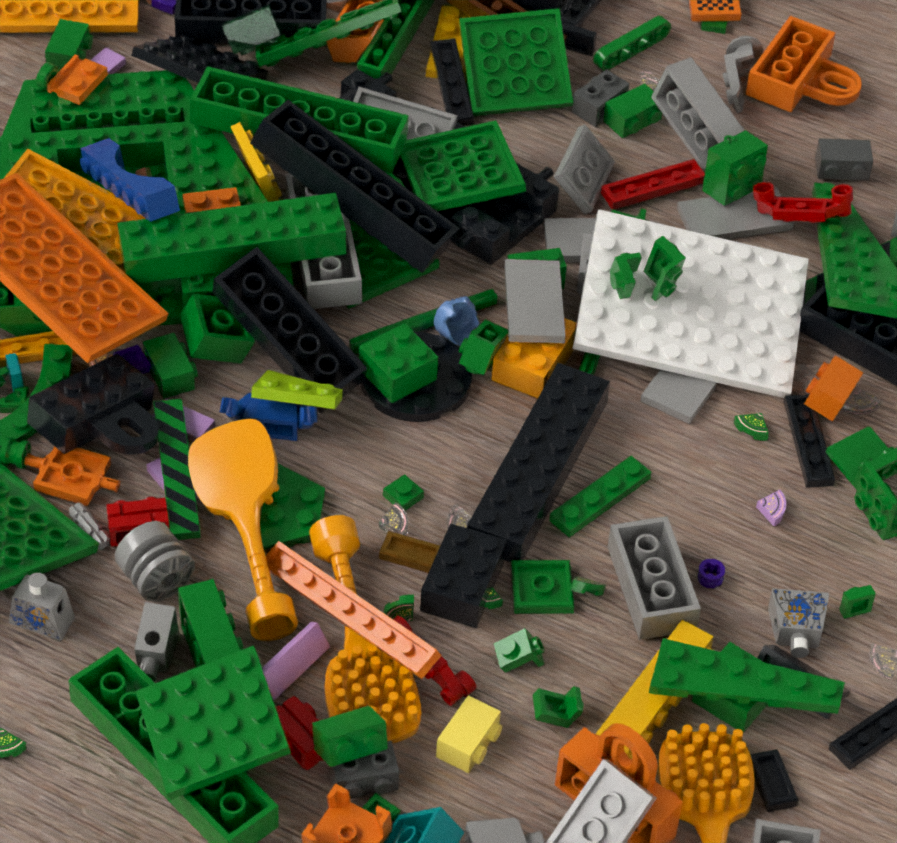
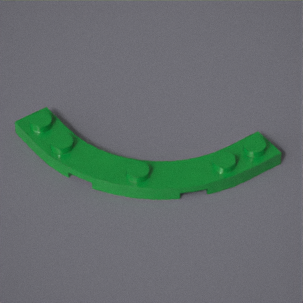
M44 344L40 377L30 396L70 377L73 349L69 345ZM29 397L14 412L0 420V450L6 437H11L16 442H21L29 439L37 432L27 423Z

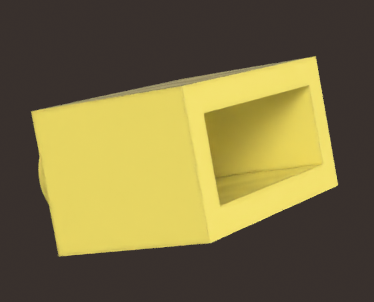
M468 695L437 739L436 757L469 773L475 763L479 765L483 761L487 752L486 747L490 741L495 742L502 731V725H500L501 711Z

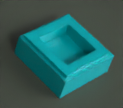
M15 353L7 354L8 377L14 392V389L24 387L22 370L18 356Z

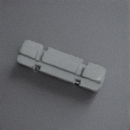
M77 502L69 508V516L75 522H78L77 525L99 543V550L111 544L108 533L105 530H101L103 527L90 512H86L87 508L82 503Z

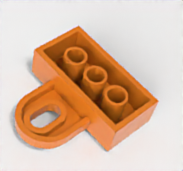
M790 16L750 70L745 95L792 112L803 95L829 105L842 106L851 104L860 95L862 81L859 75L852 69L828 60L832 54L835 32ZM827 82H833L848 89H842Z
M614 723L599 736L584 727L559 750L555 786L574 801L603 759L611 761L657 797L627 841L628 843H670L676 837L683 801L672 790H667L655 781L658 767L656 756L646 740L635 730L624 724ZM624 746L631 751L632 759L625 753Z

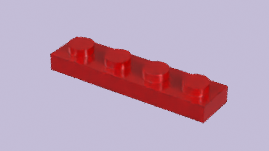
M695 159L602 185L601 194L611 209L615 210L703 184L705 173Z

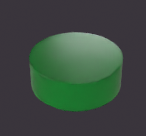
M49 62L43 64L37 74L36 85L47 90V84L58 73L57 66Z

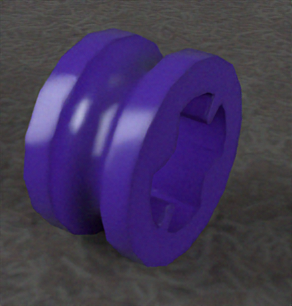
M716 559L702 561L697 575L699 583L706 588L712 589L722 585L725 575L723 563Z

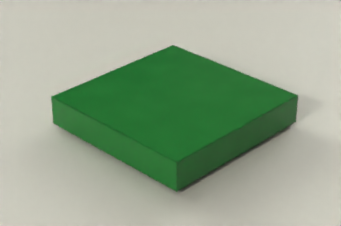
M511 560L514 614L574 613L570 560Z

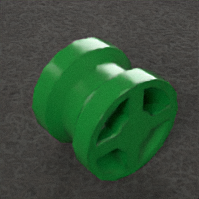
M6 437L0 450V463L6 466L15 464L17 468L25 469L24 461L27 454H31V442L25 440L16 442L14 438Z

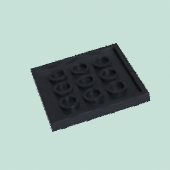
M182 34L181 37H169L166 40L157 39L156 42H144V44L133 46L131 54L135 58L199 83L207 66L261 80H266L268 70L260 68L259 64L255 61L246 60L245 62L238 59L239 55L235 53L220 52L217 50V46L209 43L200 44L195 41L196 38L186 34Z

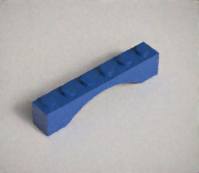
M110 138L80 148L82 154L80 165L84 173L89 174L95 181L102 184L106 190L111 191L117 198L123 200L127 206L132 207L139 215L141 214L150 222L180 211L175 186L163 177L140 176L125 171L120 146Z

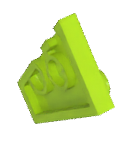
M267 370L252 386L251 398L335 409L342 401L343 390L335 388L330 384H320Z

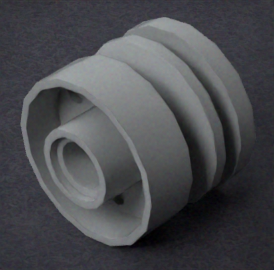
M146 522L134 528L118 544L115 552V562L146 601H162L175 595L179 587H183L188 583L195 570V561L185 548L178 543V539L164 522Z

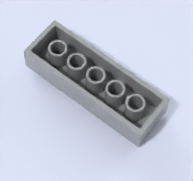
M290 173L286 174L287 199L318 195L310 188L304 186L301 181ZM342 212L346 229V254L298 261L305 299L313 309L362 304V279L350 221Z

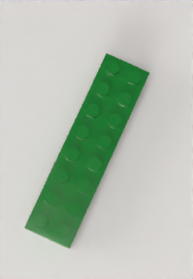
M208 66L190 98L191 124L233 134L231 126L240 122L244 131L250 130L253 136L262 120L289 100L381 170L390 173L393 172L407 140L409 115Z
M336 193L169 215L151 222L147 219L117 223L124 271L136 284L223 272L256 247L260 249L272 264L346 254V229Z
M116 647L68 679L70 701L209 843H257L279 827V806L245 772L170 800L168 798L136 695L137 690L155 684V682L119 647Z

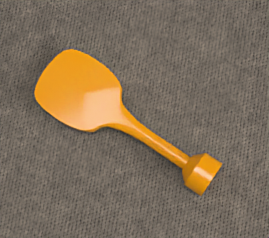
M255 419L233 421L204 433L192 443L188 454V467L193 487L203 505L212 514L221 515L226 520L231 519L242 538L257 594L245 610L250 633L257 640L273 641L290 635L298 626L292 598L286 594L274 591L260 531L261 506L264 502L267 505L272 504L274 501L272 494L279 490L277 483L278 462L273 442L261 422Z
M344 515L322 518L315 522L309 530L314 555L317 559L332 564L335 580L357 594L349 562L350 558L360 548L356 523L352 518ZM344 625V649L340 650L338 655L330 660L325 674L324 698L328 717L370 706L386 721L387 741H392L393 744L412 737L418 731L421 721V702L412 672Z
M706 723L700 724L698 732H692L693 728L691 725H684L680 734H677L675 730H669L659 752V784L667 790H672L683 801L680 819L696 828L702 843H727L730 825L749 813L754 794L755 781L752 758L746 743L743 742V731L735 729L732 735L726 734L727 727L719 724L716 732H709L710 727Z

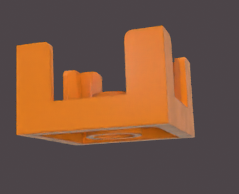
M335 783L327 796V811L314 830L313 825L309 823L301 836L303 843H384L392 830L391 812L377 806L375 808L376 815L351 803L349 791Z

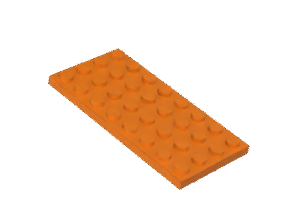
M18 173L0 180V281L84 361L90 363L166 321L169 313Z

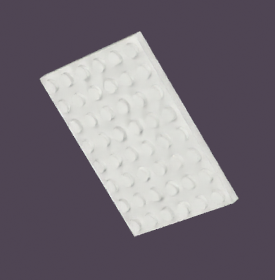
M598 209L572 349L785 398V396H790L792 391L801 321L800 313L803 306L809 259ZM664 236L669 242L677 246L686 259L682 267L683 273L676 281L677 288L666 298L662 296L657 301H654L651 297L656 284L643 271L655 241ZM623 253H640L642 259L638 270L633 272L636 284L631 297L620 299L617 290L612 288L610 282V269L614 258Z

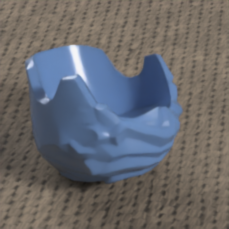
M467 296L445 301L437 309L434 317V326L437 332L461 346L465 337L469 338L471 332L480 325L475 306Z

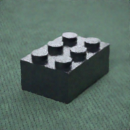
M450 523L422 586L420 612L477 628L485 610V603L492 587L494 588L505 562L507 540Z

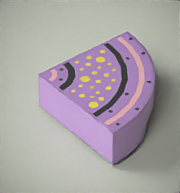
M781 490L757 501L756 508L773 526L781 522L786 509V499Z

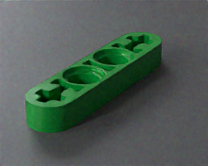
M662 16L654 17L601 47L595 53L593 63L602 71L616 67L666 38L671 30V23Z

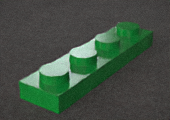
M630 456L551 512L549 521L570 538L649 481L652 472L633 456Z

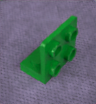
M869 426L827 447L826 454L856 490L863 463L870 462L882 480L897 474V447L888 448Z
M870 462L863 463L857 491L854 496L856 506L864 512L871 528L877 531L883 541L896 537L897 497L887 482H883Z

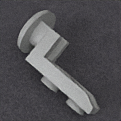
M741 36L732 40L727 46L726 55H724L727 72L723 73L726 88L730 87V89L726 90L729 105L734 104L737 113H741L745 106L740 77L749 75L750 70L763 54L761 42L752 36Z

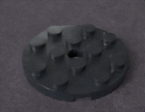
M413 331L438 356L437 380L393 403L366 376L361 383V389L364 396H368L378 411L392 418L409 422H426L440 419L441 414L451 409L453 411L457 410L467 399L471 389L472 373L467 371L465 366L459 364L462 354L459 353V347L441 335Z

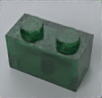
M270 4L222 24L233 54L240 52L241 56L255 50L254 46L263 43L264 46H268L277 42V37L281 35V30Z

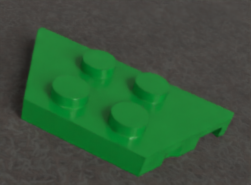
M279 463L277 479L279 490L272 494L274 499L272 504L267 505L265 502L263 503L260 518V531L264 550L273 548L278 541L289 548L298 543L305 544L311 542L309 530L315 522L321 519L324 505V487Z

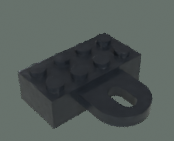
M117 353L30 396L27 423L63 454L95 438L115 452L127 455L141 454L152 449L158 439V422L147 412L152 409L155 384ZM120 426L132 428L140 437L130 436Z

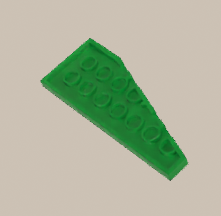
M814 182L812 189L813 198H832L831 190L835 185L832 183L822 184ZM851 204L852 213L849 216L840 217L836 215L826 219V222L816 223L828 306L897 318V268L854 206Z

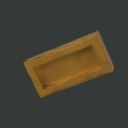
M388 531L379 551V559L429 573L440 545Z

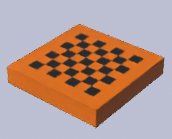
M688 0L692 21L741 20L739 0Z

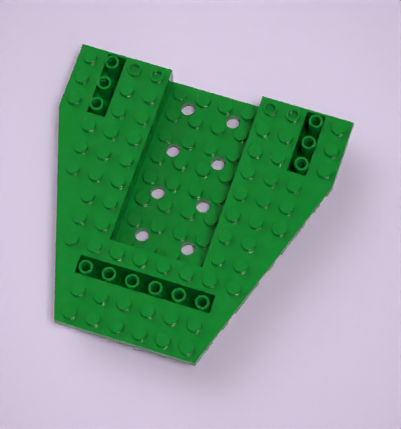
M167 70L108 74L80 105L58 97L55 92L48 93L47 90L36 85V79L24 80L0 139V180L8 174L24 152L30 149L104 188L102 184L95 181L93 177L82 170L80 165V158H82L80 148L110 138L120 146L125 171L135 174L136 170L150 167L152 177H163L175 186L180 211L170 215L185 213L183 194L236 187L241 206L268 202L222 131L190 123V98L194 89L185 77ZM290 262L273 264L294 287ZM222 272L139 283L137 285L151 298L160 301L158 304L169 313L166 321L157 326L182 324L180 314L192 294L215 296L212 293L214 278ZM0 281V328L16 337L53 331Z

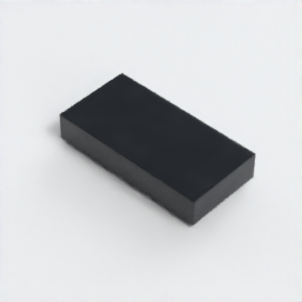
M778 749L750 754L754 770V780L767 812L796 807L799 800Z

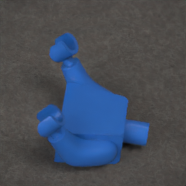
M251 393L246 394L240 400L222 397L219 413H225L232 421L255 419L261 422L272 439L297 441L298 428L309 429L314 423H317V407L251 398Z

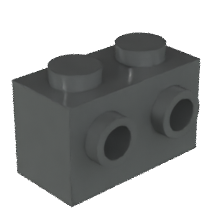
M606 69L598 76H594L585 86L575 91L573 94L572 113L596 127L603 122L605 102L628 92L630 83Z
M819 138L815 155L818 179L869 180L873 165L870 140Z
M387 741L388 749L333 767L329 766L333 786L336 783L347 789L350 799H355L362 795L386 794L392 790H398L399 768L392 741Z

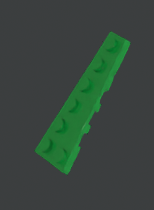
M382 0L344 13L339 21L335 19L321 21L316 29L312 30V28L306 26L298 29V32L292 37L288 38L283 34L255 44L256 60L259 67L264 65L270 67L279 63L281 58L287 56L293 58L301 55L304 49L312 46L314 49L327 44L328 40L335 37L337 39L345 38L351 34V31L358 28L360 30L368 29L374 25V22L384 19V21L391 20L397 17L399 12H402L398 0Z
M663 638L649 693L688 698V694L706 696V700L719 701V698L737 699V703L741 704L757 701L766 702L769 707H790L798 710L838 714L845 682Z

